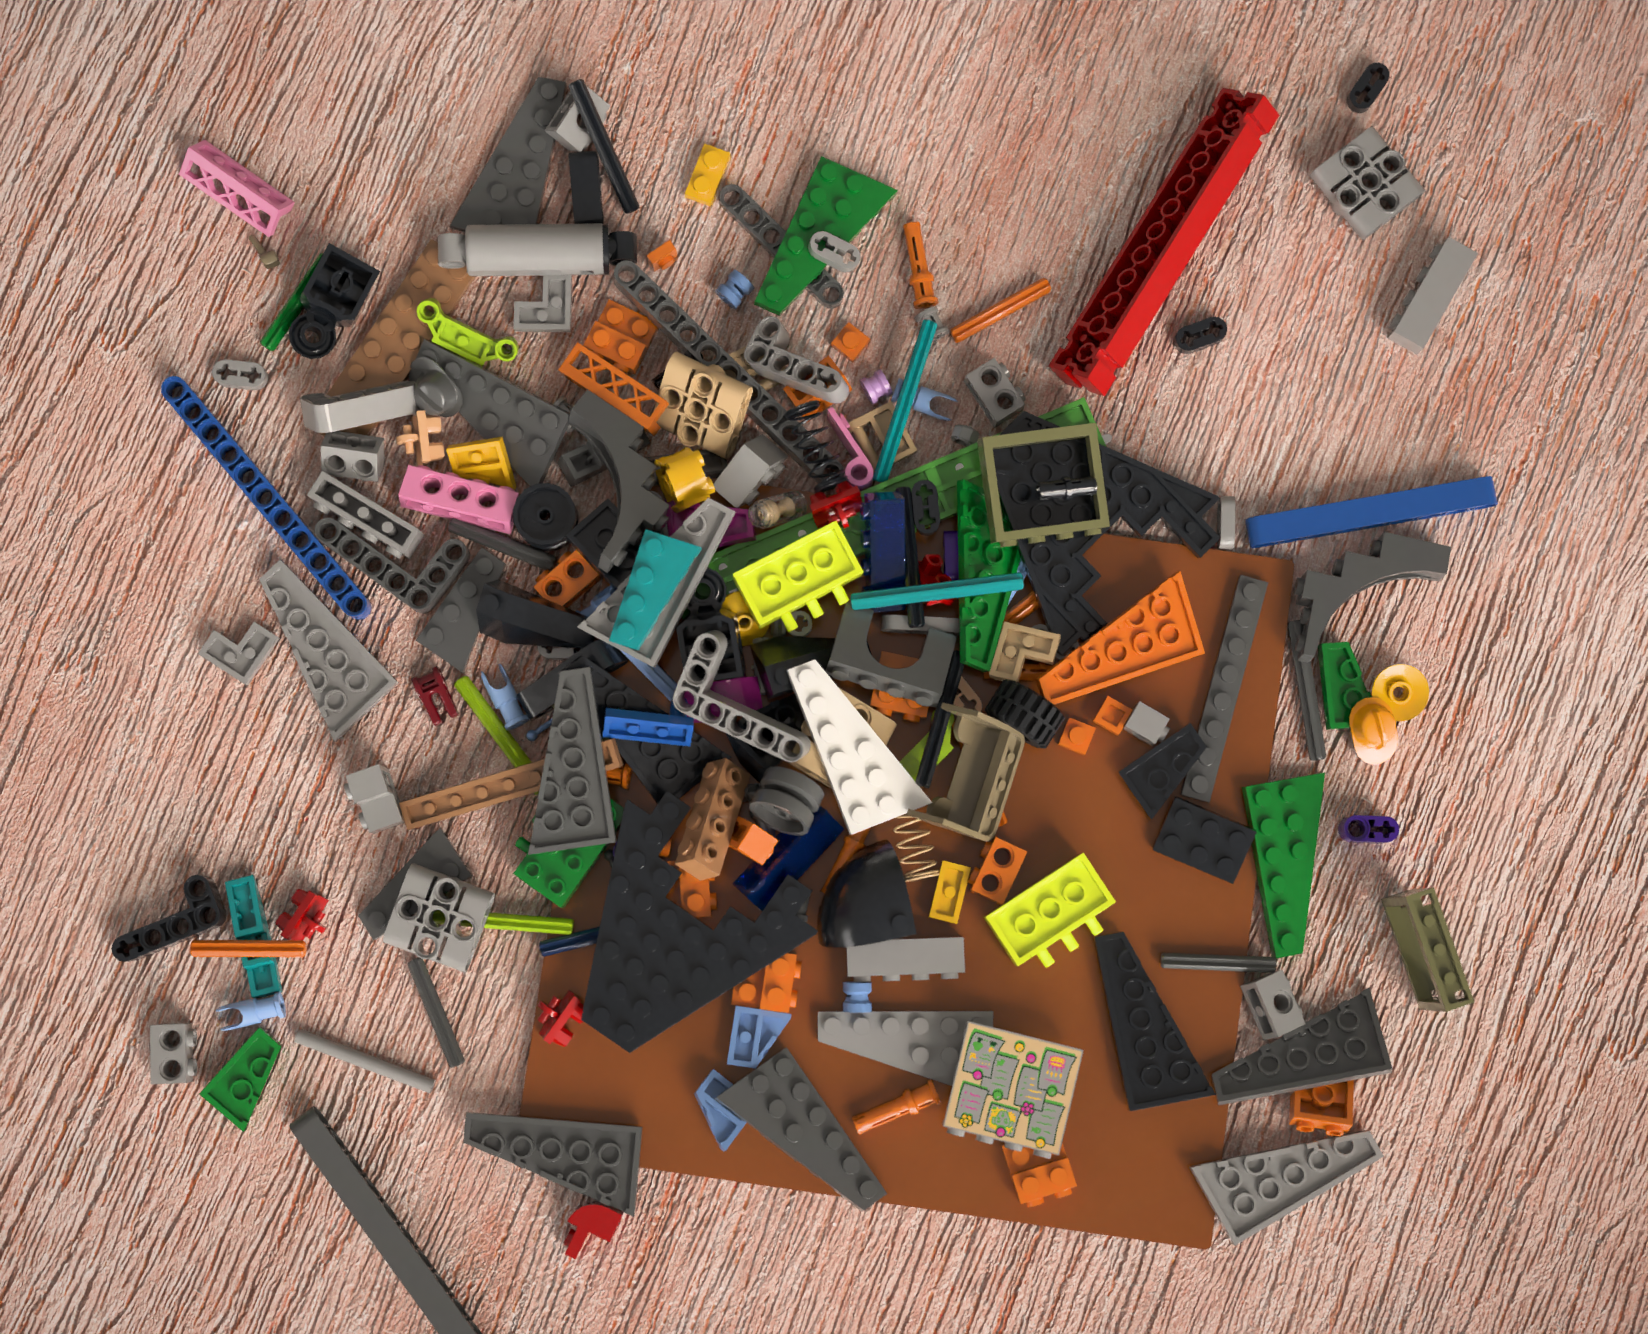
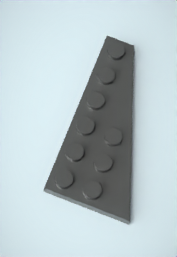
M591 666L560 671L528 855L616 842Z
M787 1047L714 1098L734 1112L742 1121H746L759 1131V1134L793 1160L806 1167L810 1173L831 1186L835 1192L861 1212L868 1209L887 1194Z
M466 1112L463 1143L509 1161L518 1167L532 1171L541 1177L580 1194L587 1195L628 1215L635 1216L643 1126Z

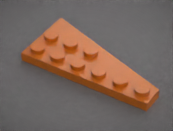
M1176 571L1036 678L1040 695L1055 705L1205 654L1181 571Z

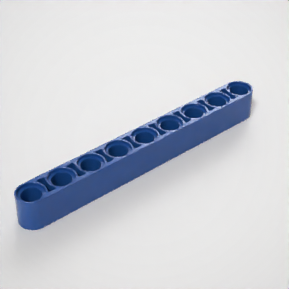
M1486 476L1260 515L1245 519L1250 548H1260L1480 510L1496 506L1498 501L1493 477Z

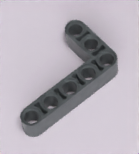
M323 518L315 526V535L324 545L420 614H426L434 609L470 560V552L465 544L458 539H449L440 547L418 578L415 579L336 520ZM330 526H335V536L331 539H325V530ZM352 543H358V552L353 556H348L346 552L347 547ZM455 547L462 548V555L459 559H449L451 549ZM380 559L382 561L381 569L377 572H370V563L373 560ZM437 570H444V580L439 583L432 582L433 573ZM397 576H403L405 578L404 585L400 589H393V579ZM422 592L427 593V602L422 606H416L414 602L416 595Z

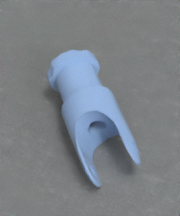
M902 378L898 379L891 399L893 403L898 400L903 384ZM924 386L917 388L912 403L913 410L938 419L952 420L934 413L930 409V401L933 397H943L958 402L955 398Z
M498 664L506 682L504 688H493L483 671H481V678L495 708L500 710L506 722L504 727L508 731L522 726L529 721V718L523 714L517 702V693L507 672L501 664Z
M281 992L275 993L272 997L257 1000V998L247 999L216 1009V1011L232 1008L238 1009L243 1015L241 1023L223 1027L220 1029L221 1031L259 1024L263 1019L275 1016L280 1018L286 1017V1006Z

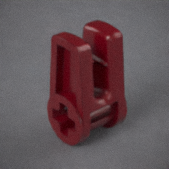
M438 666L433 667L432 672L419 678L417 675L411 678L413 686L419 698L423 701L434 726H438L443 722L439 708H437L433 700L435 693L439 694L445 707L444 710L447 711L451 718L459 716V712L448 691V685Z

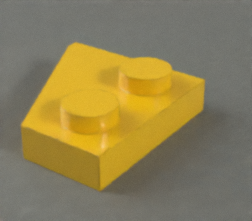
M503 437L453 444L447 447L446 451L452 471L459 477L479 479L488 485L493 483L499 486L510 487L513 490L517 488Z

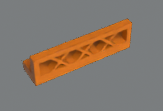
M577 342L558 370L565 378L585 391L588 389L639 423L646 432L655 437L661 428L656 422L669 403ZM582 352L588 356L590 367L578 370L572 364ZM594 361L597 362V363L600 364V365L595 366V365H594ZM609 370L612 382L601 385L597 383L596 372ZM591 373L592 379L585 374ZM616 376H618V377L621 378L622 380L617 381ZM630 384L633 386L635 397L623 400L619 397L618 387ZM613 388V389H614V393L611 392V391L608 390V389ZM639 391H641L645 395L639 396ZM653 399L659 405L649 417L642 412L640 402ZM636 403L637 408H635L631 404Z

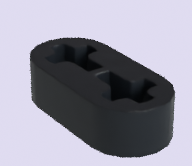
M1370 64L1349 93L1347 105L1353 112H1366L1388 82L1390 72L1384 64ZM1375 72L1380 73L1381 75L1373 86L1369 84L1372 74H1375ZM1365 90L1368 94L1364 101L1358 104L1356 102L1357 97Z
M1210 317L1187 325L1177 332L1174 338V345L1183 354H1191L1216 345L1226 336L1227 325L1219 317ZM1211 324L1214 328H1220L1217 337L1213 333L1205 336L1203 333L1209 330ZM1184 334H1187L1188 337L1198 336V338L1192 341L1191 346H1188L1187 343H1181Z
M921 480L914 484L911 491L914 524L919 534L929 536L933 535L940 525L938 493L936 486L931 481ZM921 487H926L928 492H932V495H929L927 499L928 505H923L922 497L916 495V493L920 492ZM928 510L929 519L935 520V523L931 524L930 529H925L923 524H919V521L923 520V511Z

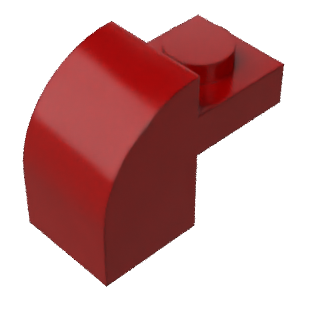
M589 1202L580 1206L567 1221L577 1226V1229L571 1228L563 1245L568 1246L565 1255L576 1259L589 1233L610 1242L624 1212L601 1202Z

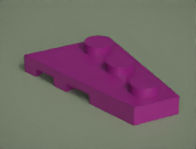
M665 499V502L669 504L666 515L669 518L667 522L668 535L672 536L700 504L697 503L684 511L676 513L671 508L673 505H676L674 501L667 502ZM727 507L736 513L718 547L756 541L752 511Z

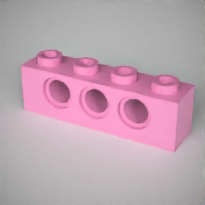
M408 465L398 497L400 506L403 508L447 519L455 518L471 525L511 534L514 525L513 508L519 493L507 486H500L498 488L490 486L479 479L471 481L460 478L457 474L451 472L443 474L435 472L427 466L418 465L415 467ZM436 487L439 489V491H437L436 493L426 492L429 488ZM459 494H464L467 496L463 500L454 499V497ZM486 501H491L495 503L491 507L482 506V504Z

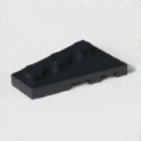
M1189 723L1119 771V774L1151 820L1207 746L1191 723Z

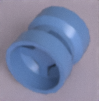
M733 270L728 275L727 282L720 284L715 292L728 306L737 309L741 304V299L744 295H749L754 290V286L744 275L737 270Z
M843 982V992L847 994L846 1000L843 1002V1012H872V1003L868 997V994L872 991V982Z

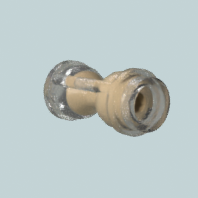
M799 491L786 492L755 501L748 510V517L755 527L768 528L804 516L807 512V501Z

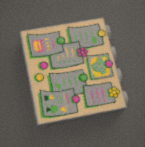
M966 1021L965 1034L944 1120L942 1121V1125L948 1127L947 1133L964 1137L965 1132L976 1134L977 1141L993 1144L994 1139L1004 1141L1005 1148L1021 1152L1024 1146L1034 1149L1033 1155L1051 1159L1052 1154L1059 1155L1083 1050Z

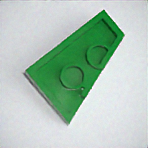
M1349 642L1318 644V657L1326 730L1350 728L1349 716L1354 705L1358 701L1372 696L1370 691H1367L1361 678L1362 672Z
M260 1026L199 1095L244 1132L282 1044Z

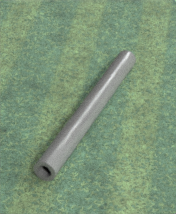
M299 1029L295 1037V1043L431 1094L434 1088L435 1079L303 1029Z

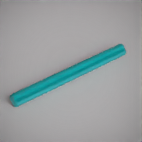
M924 319L875 468L873 480L882 483L889 478L937 329V323Z
M1010 573L857 592L851 594V606L853 610L1016 591L1023 589L1024 582L1021 573Z

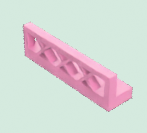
M203 140L188 148L179 175L266 236L274 235L280 217L291 212L295 202L208 141ZM193 162L200 166L203 177H198L190 171ZM217 178L220 180L226 192L221 193L218 191L213 179ZM236 194H240L245 198L248 208L244 209L238 204ZM258 210H263L271 216L268 225L261 221Z

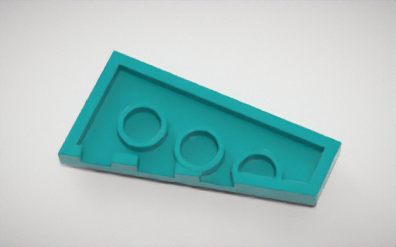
M645 529L609 639L610 642L639 651L659 619L658 616L665 605L669 603L673 592L687 574L688 568L695 557L702 550L701 547Z

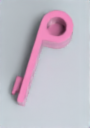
M831 407L827 412V421L853 458L845 468V475L848 476V482L853 487L858 486L861 492L872 486V465L848 431L850 425L843 414L840 413L838 416L834 408Z

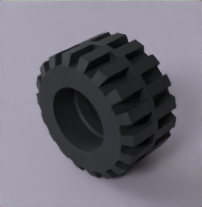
M1012 680L1002 681L985 708L988 716L1011 726L1023 734L1026 743L1044 749L1047 748L1065 719L1061 711L1050 701L1028 687Z

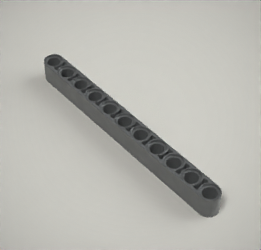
M625 260L616 265L613 280L617 289L686 356L707 366L715 364L719 365L723 370H732L736 374V380L753 388L757 398L749 402L746 414L798 465L809 474L813 468L823 463L806 464L802 462L804 458L803 450L805 449H799L797 445L810 434L797 435L795 441L784 439L782 431L793 429L799 422L786 419L785 413L787 410L632 261ZM623 271H630L634 275V279L624 282L619 278V274ZM647 290L652 292L655 298L650 302H645L641 300L639 294ZM668 310L673 312L675 318L670 322H666L660 318V313ZM684 330H690L695 334L696 338L693 341L687 342L680 337V333ZM704 350H711L716 355V358L708 362L703 360L700 354ZM772 409L775 411L777 419L774 421L765 420L762 416V411ZM802 425L795 429V432L807 431ZM812 436L801 443L800 447L813 446L820 443ZM825 447L816 452L818 456L816 460L833 456ZM835 459L815 470L811 476L822 475L823 471L827 468L839 471L844 469V467ZM845 472L839 474L838 477L844 476ZM822 477V478H813V479H814L817 483H820L821 481H823V480L826 479V478H825V477Z
M312 1106L291 1122L289 1126L295 1137L438 1334H482L318 1108Z

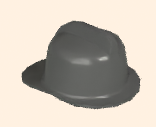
M418 357L410 366L409 381L415 382L414 399L418 408L421 411L425 410V413L429 415L451 417L457 414L463 405V396L460 388L433 359L428 357Z

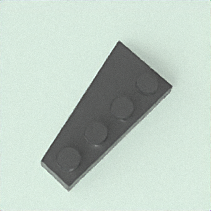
M481 548L416 641L464 674L480 631L476 609L484 583L501 580L506 564L484 548Z
M439 828L358 915L373 940H377L384 935L403 881L412 863L450 877H457L461 881H466L472 877L469 869L442 828ZM450 882L445 883L443 893L446 894L454 889V885ZM409 900L406 903L408 914L414 915L418 911V905L413 900Z

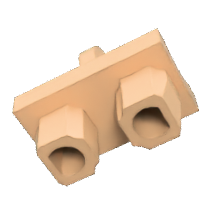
M425 410L416 411V416L411 418L413 434L411 425H404V435L397 436L396 443L398 445H405L406 454H414L413 444H415L417 466H427L429 462L441 460L445 456L443 443H429L428 434H439L441 432L440 416L426 415Z

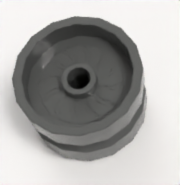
M784 767L767 768L760 781L761 789L755 792L750 802V811L758 820L775 830L790 835L802 836L807 834L814 819L812 813L818 811L824 798L823 790L813 780L794 770Z

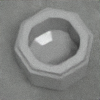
M955 425L951 440L967 447L977 443L980 434L970 426Z

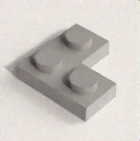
M543 275L542 302L514 301L515 332H571L572 275Z
M253 622L238 645L214 630L198 654L248 686L280 638L256 622Z

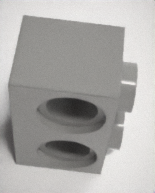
M995 358L967 374L964 383L994 428L1023 411L1025 406L1023 401L1026 400L1022 390L1018 386L1014 387L1008 379L1010 373L1002 362L998 364ZM986 374L993 375L997 383L991 386L986 385L982 381V376ZM1003 397L1008 398L1012 403V407L1002 409L998 406L997 400Z
M341 431L326 433L321 444V472L323 471L335 477H348L362 481L378 482L385 466L384 438Z
M192 1023L150 1025L151 1084L193 1082V1076L197 1074V1060L193 1058V1047L197 1044L196 1029H193ZM173 1030L180 1035V1042L176 1047L172 1046L169 1042V1035ZM173 1060H176L181 1067L180 1073L177 1076L172 1075L169 1071V1065Z

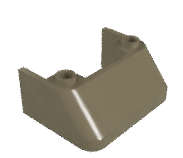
M942 703V709L957 715L953 726L954 736L957 741L964 745L947 797H935L932 803L928 804L926 813L908 809L907 815L975 839L990 841L997 832L1024 748V735L1011 726L980 711Z

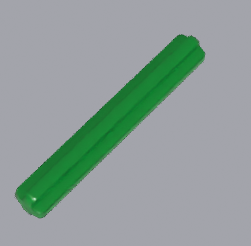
M323 253L319 254L260 340V344L270 351L276 349L291 327V324L304 308L299 298Z

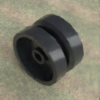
M539 483L526 488L516 499L513 508V521L523 540L531 547L542 551H556L569 544L565 535L579 524V512L570 495L560 486L551 483ZM547 513H550V514H551V516H550V518H549L548 520H542V519H541V518H545V517L547 516Z

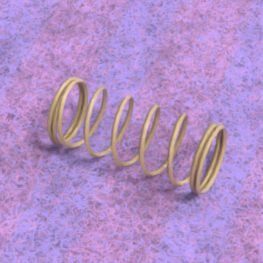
M900 815V816L895 817V818H913V817L910 816V815ZM920 819L903 823L893 829L895 833H922L897 843V848H926L901 858L900 863H931L905 873V882L934 877L940 874L938 873L939 870L912 874L937 863L935 860L903 861L934 848L933 845L899 846L931 832L926 829L897 830L918 822Z

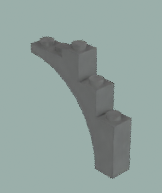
M587 389L572 407L568 424L585 436L599 452L610 472L616 490L618 508L616 528L612 538L602 552L598 564L600 569L608 573L614 565L620 566L627 555L625 550L630 544L635 546L639 542L642 535H644L645 529L652 532L656 530L661 532L669 520L666 516L669 504L649 492L656 482L654 473L657 466L637 453L644 442L641 439L644 427Z
M1384 532L1378 540L1373 541L1370 556L1345 551L1339 559H1335L1332 575L1307 570L1301 578H1297L1294 586V594L1298 595L1296 605L1305 606L1300 616V624L1304 625L1302 635L1298 634L1295 643V651L1299 652L1297 661L1309 663L1315 657L1321 634L1329 619L1342 604L1354 595L1374 585L1393 580L1423 579L1440 581L1447 574L1451 547Z

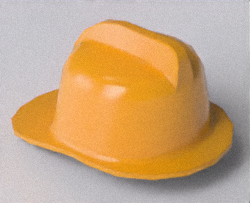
M1369 697L1358 701L1352 708L1349 716L1357 756L1364 762L1381 764L1395 753L1398 745L1396 720L1390 706L1383 700Z

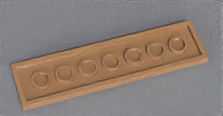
M431 239L327 395L332 397L407 381L411 370L410 366L416 359L423 340H432L433 338L428 324L422 322L417 316L418 305L424 299L435 298L439 301L444 314L450 316L476 276H469L466 266L455 269L440 267L438 265V243ZM427 305V309L430 312H435L432 306ZM379 422L339 431L370 436ZM319 433L323 437L326 435V433Z

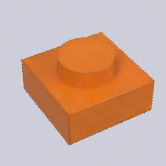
M668 240L646 255L648 264L654 272L660 268L665 270L675 262L674 258L677 257V251L672 242Z
M848 322L832 341L831 346L853 363L870 343V338Z
M1107 696L1093 722L1118 736L1133 710Z
M1069 717L1058 745L1086 755L1096 728Z

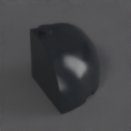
M888 840L875 842L853 854V857L841 868H838L830 879L818 912L817 930L820 945L832 948L853 947L917 934L904 875L896 852Z

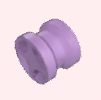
M880 369L875 371L874 375L870 378L864 377L859 380L865 395L872 405L877 403L880 397H888L893 394L888 380Z

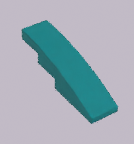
M250 875L225 882L235 938L238 940H271L255 876ZM241 957L243 968L247 971L251 998L258 999L274 995L277 992H283L276 957Z

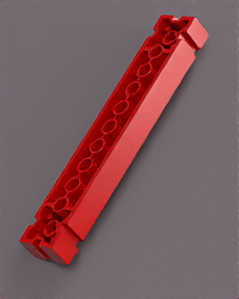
M1222 87L1211 105L1214 109L1211 116L1205 115L1066 336V339L1069 341L1065 349L1059 348L1048 365L1065 384L1080 389L1084 386L1089 392L1102 396L1107 394L1117 378L1114 371L1116 368H1123L1262 145L1259 138L1261 135L1270 132L1280 116L1265 95L1247 92L1243 96L1239 90Z

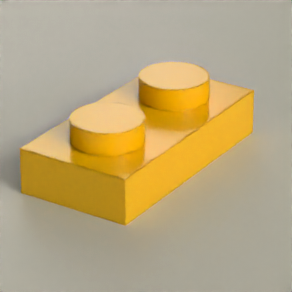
M704 143L685 191V198L711 207L731 153Z
M942 861L929 913L930 918L953 924L958 923L971 867Z

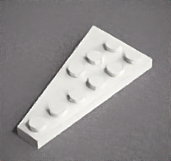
M815 659L786 670L850 835L907 813L908 809L915 810L932 803Z

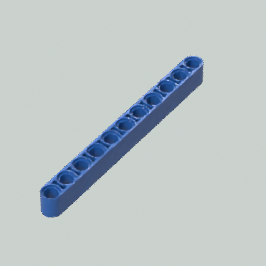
M171 376L165 379L161 386V393L343 612L355 620L367 618L372 609L371 602L196 392L180 377ZM183 386L182 394L173 398L172 391L174 388ZM195 407H200V415L190 419L191 410ZM217 428L219 430L218 436L213 440H208V432ZM235 449L237 454L234 460L225 461L226 453ZM248 471H254L253 480L249 483H243L244 474ZM266 492H272V500L268 504H261V496ZM289 513V523L285 526H279V517ZM305 534L308 535V543L304 547H297L296 541L298 537ZM320 556H325L327 560L326 565L321 569H315V560ZM339 577L344 578V587L334 591L332 589L333 581ZM362 599L363 606L361 610L351 612L350 605L352 601Z

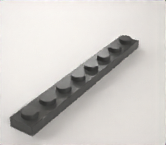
M1244 575L1238 577L1197 730L1198 735L1207 748L1186 774L1180 793L1181 796L1206 803L1210 802L1268 582Z

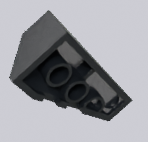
M777 636L751 644L750 649L767 700L794 692L786 671L788 669L815 659L823 670L826 671L835 638ZM867 642L868 650H869L870 654L872 655L871 650H870V647H869V644H868V642Z

